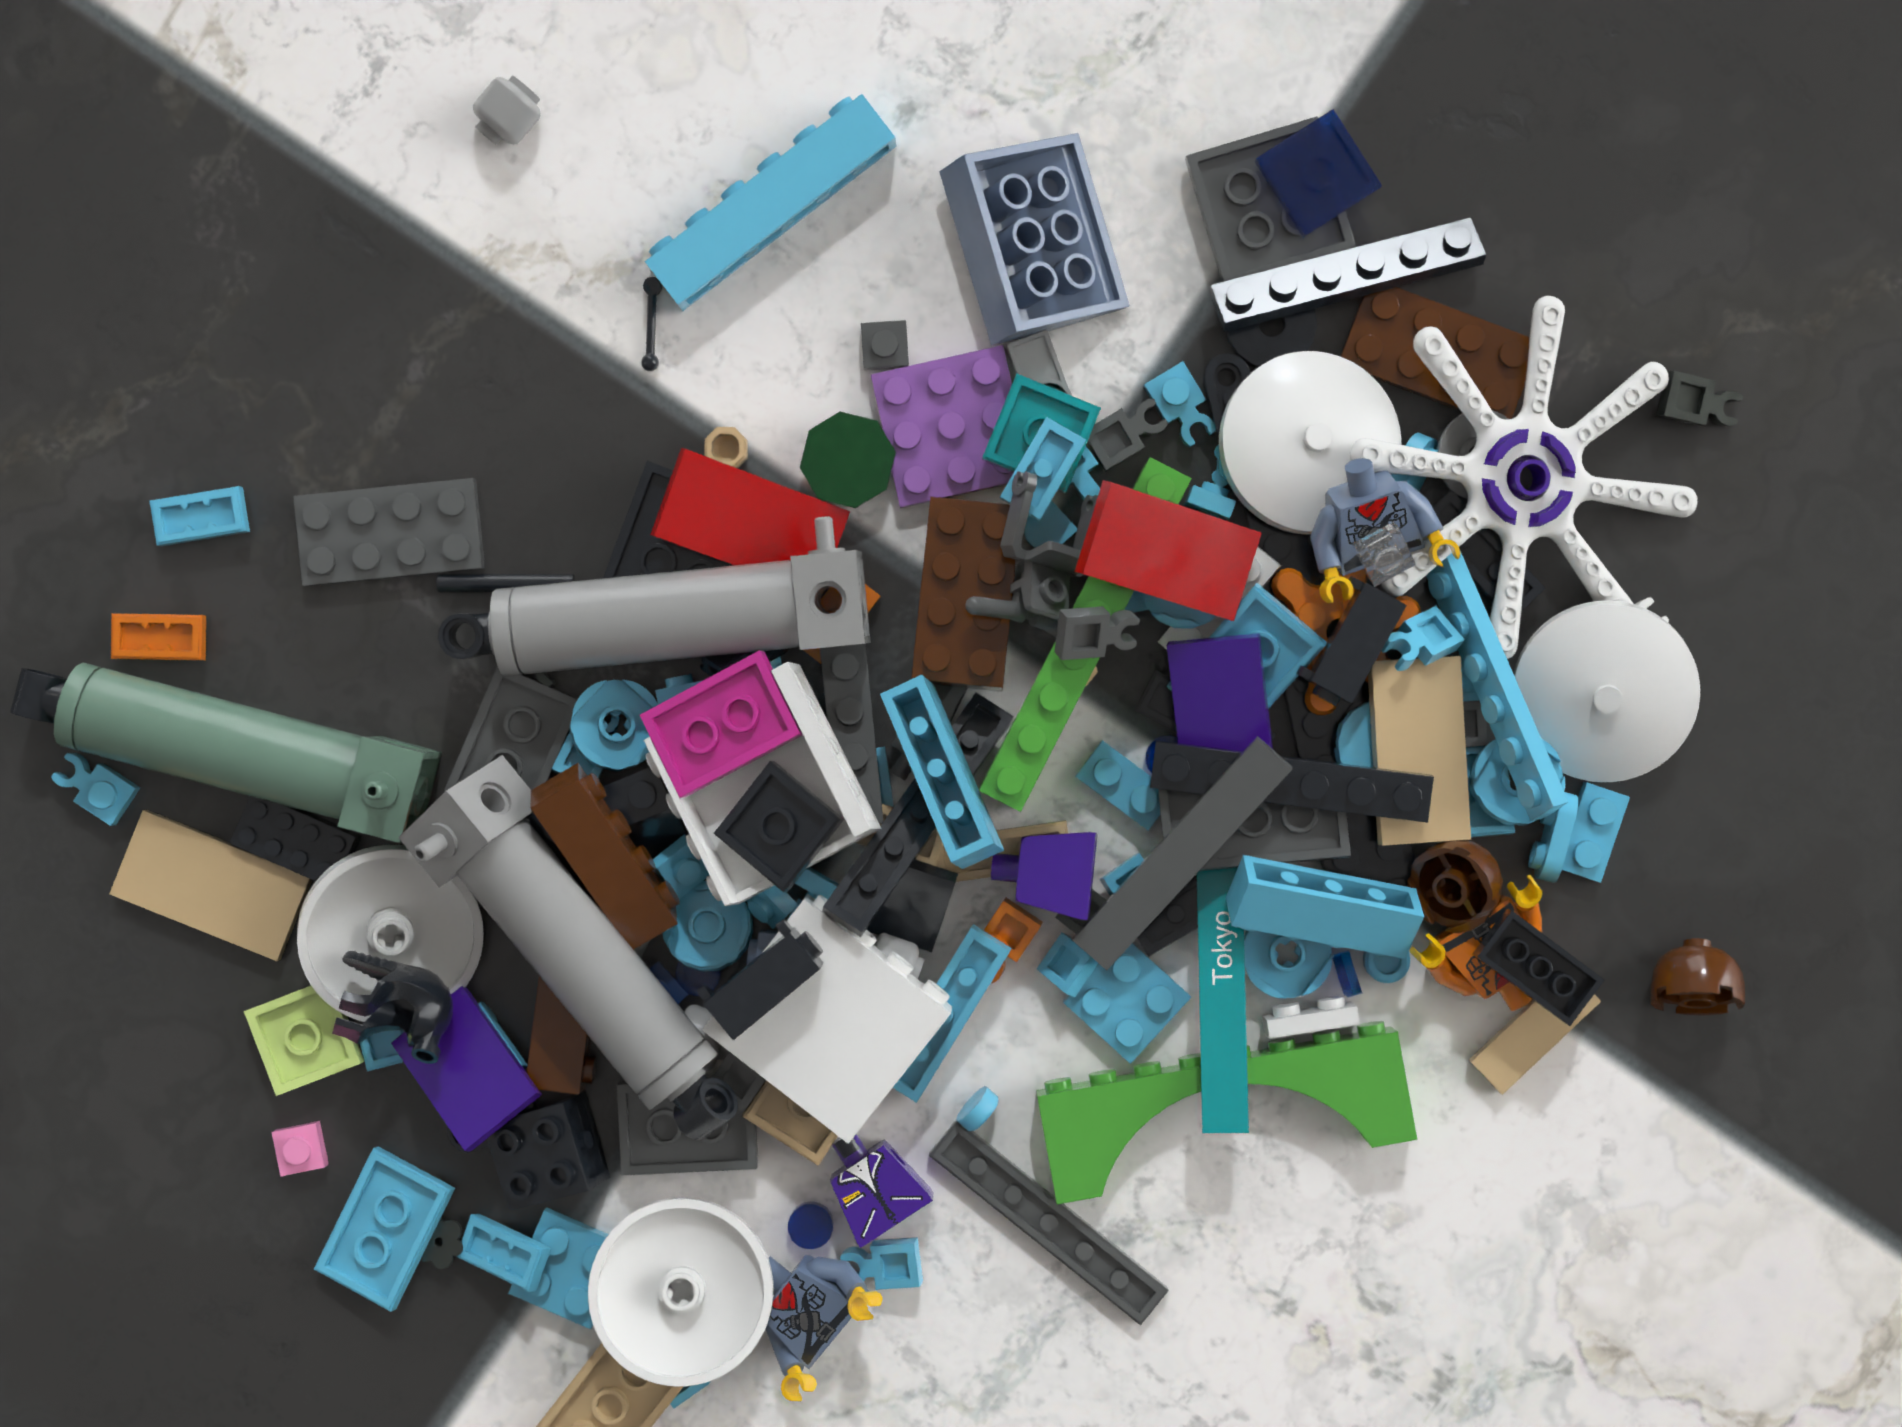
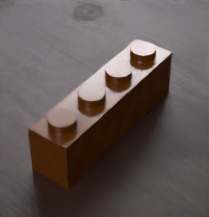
M577 763L532 789L530 808L605 916L634 950L678 924L676 906L680 904V901L667 880L660 883L652 871L656 869V866L647 849L643 845L636 848L628 836L631 833V829L623 814L618 809L611 811L603 798L607 795L600 780L594 773L587 775L580 764Z
M539 976L527 1074L538 1090L579 1095L586 1088V1083L593 1084L597 1058L590 1056L592 1040Z

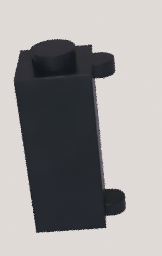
M1350 576L1349 581L1352 583L1355 592L1328 638L1326 646L1322 649L1311 670L1300 665L1296 672L1297 675L1316 685L1312 694L1334 706L1338 704L1340 699L1347 703L1353 702L1407 606L1372 585Z
M782 919L776 924V927L783 936L714 993L706 984L697 989V993L704 1001L703 1005L732 1040H735L821 969L824 962L819 956L823 953V950L807 931L800 934L795 927L792 928L785 919Z

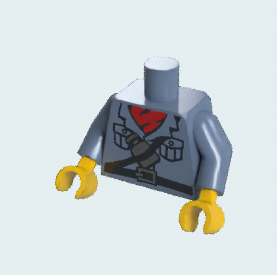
M1366 458L1354 459L1345 465L1347 482L1329 488L1326 492L1325 507L1320 510L1310 536L1318 571L1325 575V580L1320 586V596L1327 603L1334 602L1331 594V587L1334 583L1340 585L1344 600L1351 599L1353 595L1352 583L1345 577H1339L1338 570L1342 576L1414 552L1425 548V539H1428L1431 543L1429 558L1433 564L1443 567L1442 562L1437 556V550L1444 544L1450 547L1455 559L1460 557L1459 546L1454 541L1443 538L1441 531L1444 528L1429 500L1407 481H1395L1388 471L1374 473L1372 461Z
M805 1255L794 1270L789 1272L770 1256L768 1259L773 1275L774 1297L770 1318L765 1329L782 1374L785 1376L781 1383L782 1395L789 1401L801 1402L802 1396L799 1393V1384L805 1392H813L817 1385L816 1379L812 1375L802 1373L804 1366L808 1369L813 1366L851 1318L856 1321L873 1320L874 1316L869 1312L867 1305L870 1307L880 1306L883 1298L877 1291H869L867 1289V1285L847 1261L824 1257L814 1258L810 1255Z

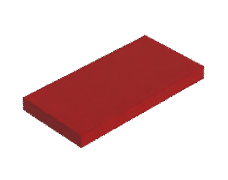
M681 448L650 535L731 565L791 560L790 556L808 555V551L817 550L814 520L818 517L830 516L833 519L835 548H838L850 511L688 449Z
M1103 480L1075 572L1234 621L1262 533Z

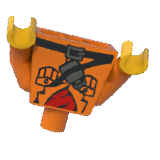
M1527 875L1528 885L1523 890L1518 891L1514 883L1510 882L1507 884V889L1514 898L1515 903L1510 897L1502 895L1491 916L1472 931L1453 933L1444 930L1434 937L1428 933L1425 935L1429 940L1427 949L1419 952L1412 946L1410 953L1427 968L1438 984L1463 996L1477 994L1483 999H1487L1499 992L1511 1011L1520 1009L1530 1003L1532 999L1473 956L1472 953L1506 908L1515 912L1542 933V916L1539 907L1542 891L1531 875Z

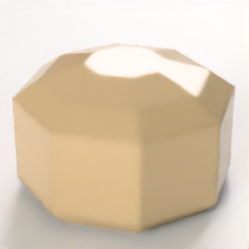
M716 427L705 438L704 456L739 468L748 459V441L735 427Z

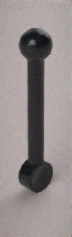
M648 277L643 283V289L648 294L646 355L643 356L641 365L646 371H654L659 365V360L655 356L657 295L662 290V284L656 277Z

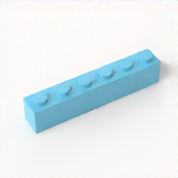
M863 94L854 100L850 96L842 99L829 111L828 114L831 118L818 128L812 124L803 129L793 139L795 146L782 156L775 152L758 165L757 170L759 173L747 183L739 180L732 184L722 193L721 198L723 201L710 211L707 208L697 211L685 222L687 227L685 231L674 239L670 235L664 237L649 250L651 257L645 263L682 311L686 310L897 146L895 136Z

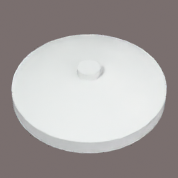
M1301 351L1285 354L1264 363L1237 387L1228 401L1222 416L1219 431V453L1223 471L1230 487L1250 512L1278 529L1291 533L1311 535L1320 510L1325 507L1326 492L1329 488L1347 482L1345 465L1351 461L1350 451L1353 444L1361 438H1368L1402 445L1401 431L1392 402L1380 384L1368 372L1355 363L1337 355L1318 351Z
M1588 602L1573 606L1553 616L1527 641L1514 670L1515 679L1541 739L1548 742L1558 753L1561 760L1559 764L1562 768V773L1581 780L1592 782L1624 781L1641 776L1657 768L1667 761L1684 743L1694 725L1699 709V674L1693 656L1683 638L1667 621L1657 614L1626 602Z
M374 846L359 850L340 859L330 866L313 884L299 914L297 925L298 954L305 976L316 993L340 1013L365 1022L371 1015L364 1017L339 1009L340 1001L344 991L357 995H370L378 981L375 978H371L368 974H363L354 967H349L345 964L342 958L346 952L356 951L365 955L370 954L372 957L377 956L380 959L385 958L388 961L392 960L428 969L439 976L444 984L449 987L450 994H452L461 986H467L478 966L483 947V921L475 896L458 876L439 888L406 846Z
M671 1198L657 1201L638 1209L622 1220L610 1232L598 1250L592 1265L588 1285V1303L592 1323L600 1341L609 1354L634 1375L652 1383L674 1387L693 1386L710 1382L725 1375L742 1363L758 1344L770 1318L774 1297V1282L770 1262L763 1245L753 1230L741 1218L726 1208L695 1198Z

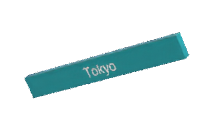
M1237 868L1197 872L1202 1133H1249L1244 930L1231 926L1226 902V895Z

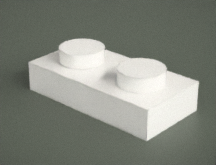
M1344 996L1318 999V1007L1300 1009L1299 1003L1276 1005L1272 1007L1273 1014L1262 1015L1264 1032L1271 1039L1360 1025L1358 1008L1351 1001L1345 1002Z

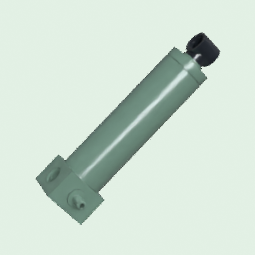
M87 663L77 665L68 678L39 670L21 668L10 713L21 717L54 723V737L56 743L62 747L338 819L337 827L397 843H402L398 837L428 809L442 752L384 736L363 737Z

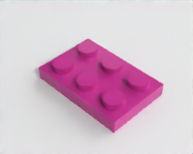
M759 650L640 714L679 798H686L803 736L771 671L773 668L764 651Z

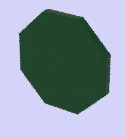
M839 411L808 431L800 469L818 499L858 508L887 490L896 451L877 420Z

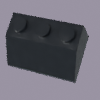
M650 768L603 786L607 795L603 799L610 810L618 809L623 814L631 829V833L628 836L636 848L643 845L652 859L684 834H689L682 818L678 819L667 804L666 794L669 791L662 777L658 778ZM533 814L529 818L531 825L586 891L585 885L536 815Z

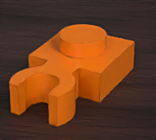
M1005 897L984 931L1011 947L1012 950L1008 957L1017 962L1042 926L1043 921ZM1005 961L991 983L996 982L1003 974L1006 966Z

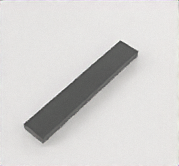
M1257 736L1077 932L1072 941L1105 970H1108L1291 772L1292 766Z
M956 1120L929 1152V1156L1140 1326L1169 1291L1165 1284L1064 1203L1057 1205L1054 1195L974 1131L966 1130Z

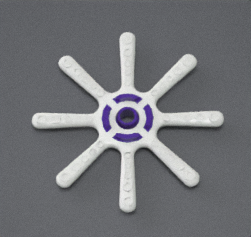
M1553 296L1539 298L1532 310L1523 406L1520 413L1513 419L1504 420L1493 413L1438 328L1432 326L1425 327L1415 335L1413 340L1415 352L1472 424L1476 432V443L1469 454L1455 456L1368 438L1357 440L1350 451L1351 461L1359 458L1371 460L1374 472L1388 471L1391 474L1450 479L1460 482L1465 487L1468 494L1466 508L1460 515L1443 526L1444 529L1441 531L1444 539L1452 540L1458 546L1462 545L1481 529H1492L1500 536L1503 550L1490 621L1507 659L1516 653L1518 647L1526 557L1529 545L1533 540L1539 537H1548L1557 544L1593 601H1620L1634 604L1576 530L1573 521L1575 509L1580 503L1593 500L1685 518L1693 514L1697 507V495L1693 489L1687 486L1595 477L1590 475L1582 464L1584 448L1591 441L1667 387L1669 374L1662 364L1649 362L1642 366L1573 426L1559 428L1550 421L1547 407L1565 314V306L1562 301ZM1524 467L1530 470L1533 478L1528 490L1523 488L1520 483V473ZM1428 539L1424 540L1425 548L1401 556L1383 570L1380 576V583L1388 594L1392 596L1403 595L1437 566L1429 558L1431 543ZM1446 544L1441 545L1437 550V556L1441 562L1452 553L1450 547Z

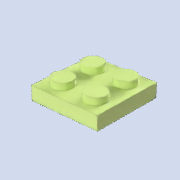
M312 986L244 1011L276 1096L364 1062L357 1043L332 1034L336 1018L349 1021L348 1017L327 1004Z

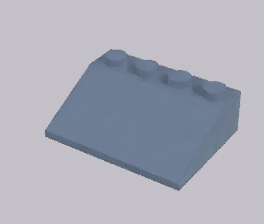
M1078 133L964 154L939 171L991 346L1022 339L1044 330H1055L1126 309L1130 306Z

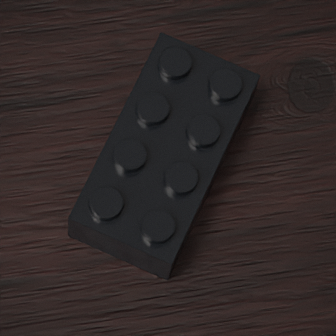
M250 796L230 844L317 881L330 866L354 853L362 836L348 829L337 827V824L307 811Z
M1507 908L1472 953L1473 956L1568 1026L1572 1025L1605 981L1546 935Z

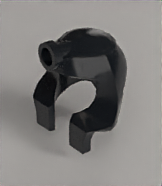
M356 951L346 952L342 958L345 964L349 967H354L363 974H368L371 978H375L378 983L370 995H357L344 991L339 1009L364 1017L371 1016L363 1024L337 1017L332 1034L359 1044L369 1036L379 1032L403 1030L407 1034L408 1047H413L411 1055L423 1063H436L441 1053L438 1047L441 1036L447 1030L453 1015V999L449 987L444 984L438 975L428 969L392 960L388 961L385 958L380 959L377 956L372 957L370 954L365 955Z

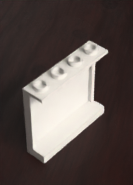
M786 662L771 671L803 736L686 798H679L651 738L648 737L644 740L649 750L646 753L647 763L658 778L662 777L669 791L666 794L667 804L678 819L682 818L689 832L686 835L688 847L696 859H702L709 873V876L706 877L709 890L717 901H723L724 906L739 905L774 886L765 876L713 834L769 761H775L844 818V821L808 867L882 829L800 664Z
M807 894L787 922L792 928L795 927L800 934L807 931L820 945L823 953L819 957L824 962L821 969L735 1040L730 1038L713 1016L708 1020L702 1031L849 1144L950 1016L952 1006L947 1002L950 998L949 994L931 980L923 984L910 973L914 968L903 957L893 951L887 957L874 946L877 939L867 929L860 938L823 913L822 909L828 900L827 898L818 895L814 899ZM778 931L764 951L783 936L780 931Z

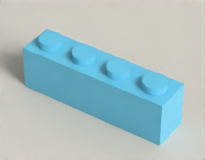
M919 675L881 693V698L951 863L961 869H965L1004 851L934 684L923 675Z
M1247 855L1242 856L1226 895L1231 926L1239 927L1249 932L1260 931L1281 935L1291 940L1302 939L1327 944L1334 948H1350L1370 952L1376 956H1392L1405 959L1424 919L1416 888Z

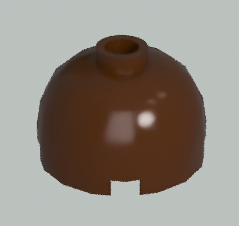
M1468 840L1435 843L1414 860L1411 876L1407 879V887L1416 888L1424 920L1430 924L1436 921L1443 926L1449 927L1446 931L1453 933L1472 931L1484 923L1491 916L1502 896L1503 879L1497 861L1487 849L1476 842Z
M1701 938L1686 939L1683 941V947L1673 948L1659 958L1652 975L1651 1005L1658 1010L1664 1011V1003L1678 1005L1676 1007V1014L1683 1015L1729 1013V1004L1736 1003L1738 1010H1740L1745 1005V984L1742 970L1737 961L1724 950L1711 947V941Z

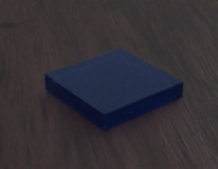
M1334 109L1263 153L1254 161L1303 238L1382 187V184Z

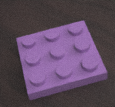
M1003 345L871 374L882 428L896 451L892 473L900 508L930 502V496L950 498L1008 484L1013 472L982 460L1012 386Z

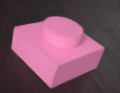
M320 1121L276 1129L271 1132L280 1176L325 1168L329 1165Z

